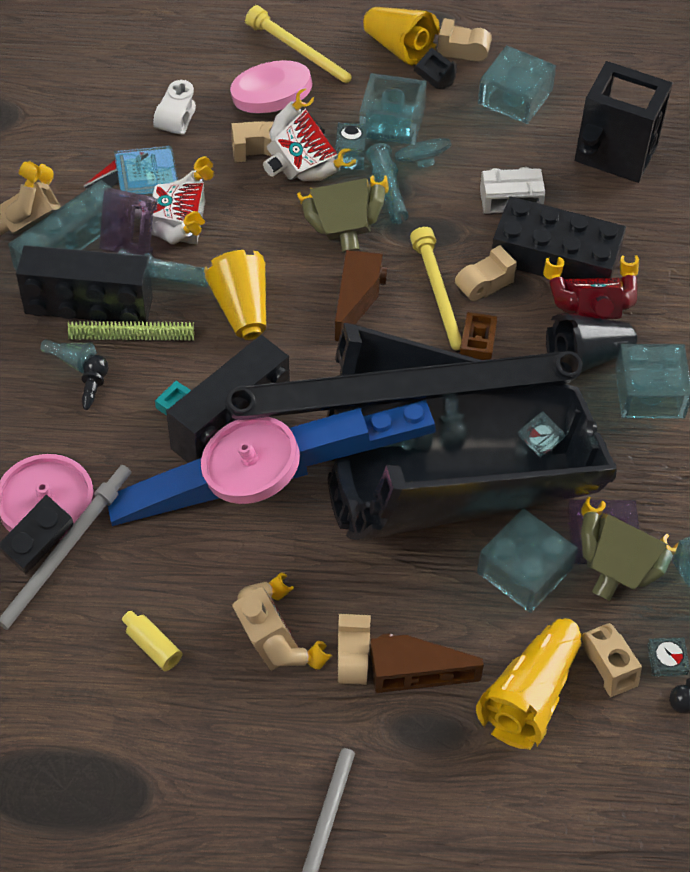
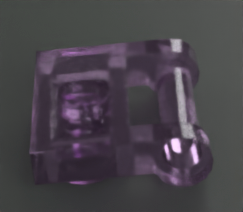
M111 188L104 190L99 249L128 255L148 256L149 259H152L153 248L150 245L153 212L157 209L158 199ZM136 207L141 209L139 243H133Z

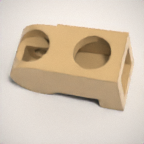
M444 18L438 40V52L442 56L471 61H481L487 57L492 37L486 29L475 28L471 30L454 26L455 20Z
M274 122L231 123L234 163L246 162V156L265 154L272 156L267 150V146L272 142L269 133Z
M499 245L490 250V256L474 265L464 267L456 276L455 284L471 301L479 300L513 283L517 262Z
M339 614L338 684L367 685L371 615Z
M608 623L582 634L585 652L589 659L594 662L604 679V688L610 697L639 686L642 666L622 635H619L612 624Z

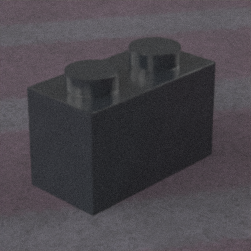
M46 494L0 542V551L23 573L27 574L73 526V519Z

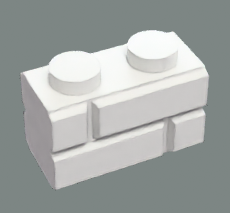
M523 167L514 170L495 168L489 171H482L480 194L483 213H503L509 196L544 205L545 187L541 168L530 169Z

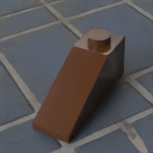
M346 250L335 319V341H339L343 324H356L379 297L380 285H386L388 267L382 266L383 254Z
M467 312L459 354L479 360H491L498 316Z
M383 634L377 638L370 639L369 657L375 693L481 681L484 668L483 658L408 635Z

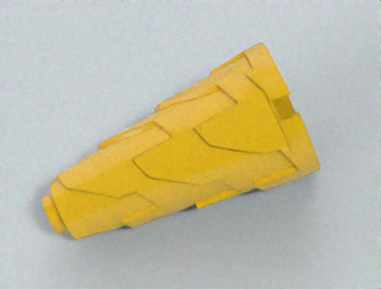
M567 618L557 619L551 625H547L519 657L513 659L496 682L482 694L476 704V714L483 727L486 726L488 721L495 726L491 735L519 749H531L535 742L537 746L540 744L546 734L550 718L559 702V694L567 680L569 668L582 644L580 640L582 635L574 621Z

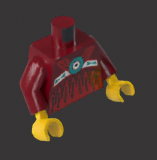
M624 255L621 256L620 274L623 276L622 279H564L561 277L564 260L558 257L557 264L553 265L549 262V258L546 259L543 275L550 279L549 284L554 303L559 309L568 314L601 319L622 318V310L633 307L637 302L636 276L638 275L639 258L636 255L634 263H626Z

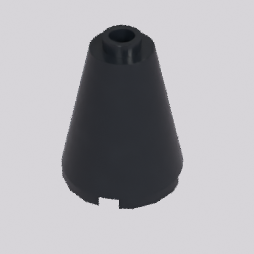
M557 314L551 319L555 320L553 327H547L546 331L547 353L565 351L576 353L582 361L581 372L629 354L637 344V333L629 323L581 315ZM560 362L563 371L572 373V368L569 364Z

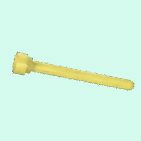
M255 5L248 11L245 22L254 30H266L343 83L351 81L352 77L349 72L272 22L266 10Z
M420 227L410 234V240L413 249L422 254L451 348L458 351L460 350L462 338L433 252L436 239L431 228Z

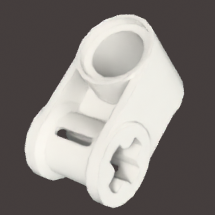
M177 80L169 85L161 103L155 110L154 128L180 135L186 132L189 121L196 110L195 102L192 100L194 89L189 81Z

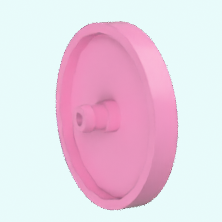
M273 61L257 65L241 73L232 82L230 92L234 105L240 110L250 113H269L284 109L291 101L295 102L298 91L306 88L300 94V100L304 99L312 89V79L309 69L301 63Z
M263 417L235 420L221 428L209 440L202 454L201 471L210 490L222 500L235 504L255 503L275 495L290 482L299 465V447L289 427L275 418Z
M57 454L35 455L19 461L0 480V521L10 532L47 494L72 517L74 524L95 498L89 474L76 461Z

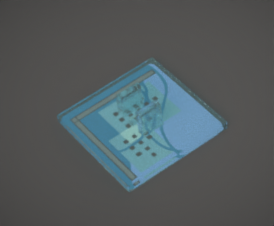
M172 146L114 151L121 196L153 193L154 187L157 184H168L178 180Z

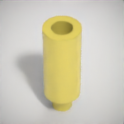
M128 611L123 616L122 621L128 626L126 634L163 671L172 669L180 661L182 652L145 615L137 616L133 611Z

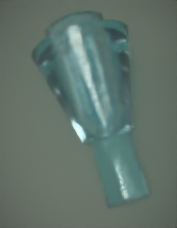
M43 340L40 347L42 352L57 356L81 373H84L83 364L91 355H97L93 343L59 344Z

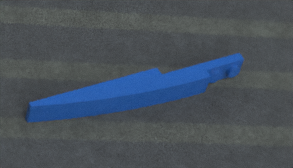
M423 400L363 416L361 408L289 428L296 439L300 452L299 465L292 479L308 475L306 466L436 433L435 423L427 401ZM200 458L118 491V496L108 506L111 524L115 526L218 499L219 497L210 490L203 477Z

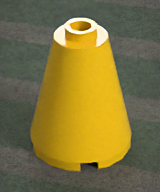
M373 7L365 14L363 19L365 32L408 65H416L431 47L433 49L436 48L437 44L433 43L435 34L439 35L440 32L439 21L435 14L428 11Z
M236 250L215 257L211 260L212 266L209 269L205 267L204 273L208 285L236 336L250 341L255 340L266 330L265 261L263 255L257 251H253L254 255H246L245 250Z

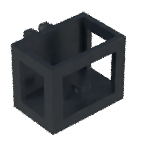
M606 61L585 99L574 161L640 183L659 144L673 82ZM616 77L655 90L648 107L644 109L611 98L614 78Z

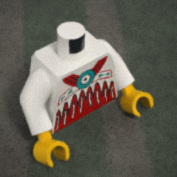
M306 88L298 91L296 101H291L275 117L269 133L272 142L267 146V150L272 156L263 162L265 171L271 177L283 171L290 180L298 177L301 181H322L340 171L341 166L351 167L356 163V159L345 163L343 156L345 153L350 152L351 149H342L337 154L308 111L304 109L301 112V107H307L314 101V97L308 103L300 100V94Z
M206 156L200 157L194 164V170L182 179L168 184H157L154 187L152 201L135 200L134 217L149 218L151 234L160 237L169 244L185 242L197 245L199 234L201 233V225L205 223V220L202 218L205 205L202 178L204 180H211L213 178L214 171L211 169L213 163Z

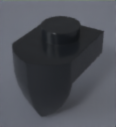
M431 47L416 64L413 71L436 89H444L452 86L457 73V64L455 60L450 62Z

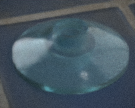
M447 138L418 142L397 151L395 159L409 163L417 162L420 168L431 166L435 163L434 158L449 149L452 143Z

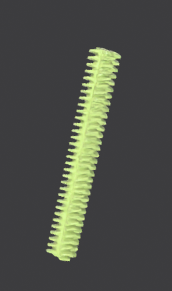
M68 321V339L113 340L114 338V340H117L118 337V340H121V338L122 340H125V338L126 340H156V338L160 340L161 337V340H164V338L168 340L169 338V340L177 339V341H191V339L194 341V322L192 326L191 322H189L188 326L187 322H185L184 326L183 322H181V326H179V322H177V326L175 322H173V326L171 322H169V326L167 322H165V326L163 322H161V326L159 322H157V326L155 322L153 326L152 322L149 323V326L148 322H146L145 326L144 322H142L140 326L138 321L136 326V321H134V325H132V321H130V325H128V321H126V325L124 321H122V325L120 321L118 325L116 321L114 325L112 321L110 325L108 321L106 325L104 321L102 325L100 321L98 325L97 321H95V325H93V321H91V325H89V321H87V325H85V321H83V325H81V321H79V325H77V321H75V325L73 321H71V325Z

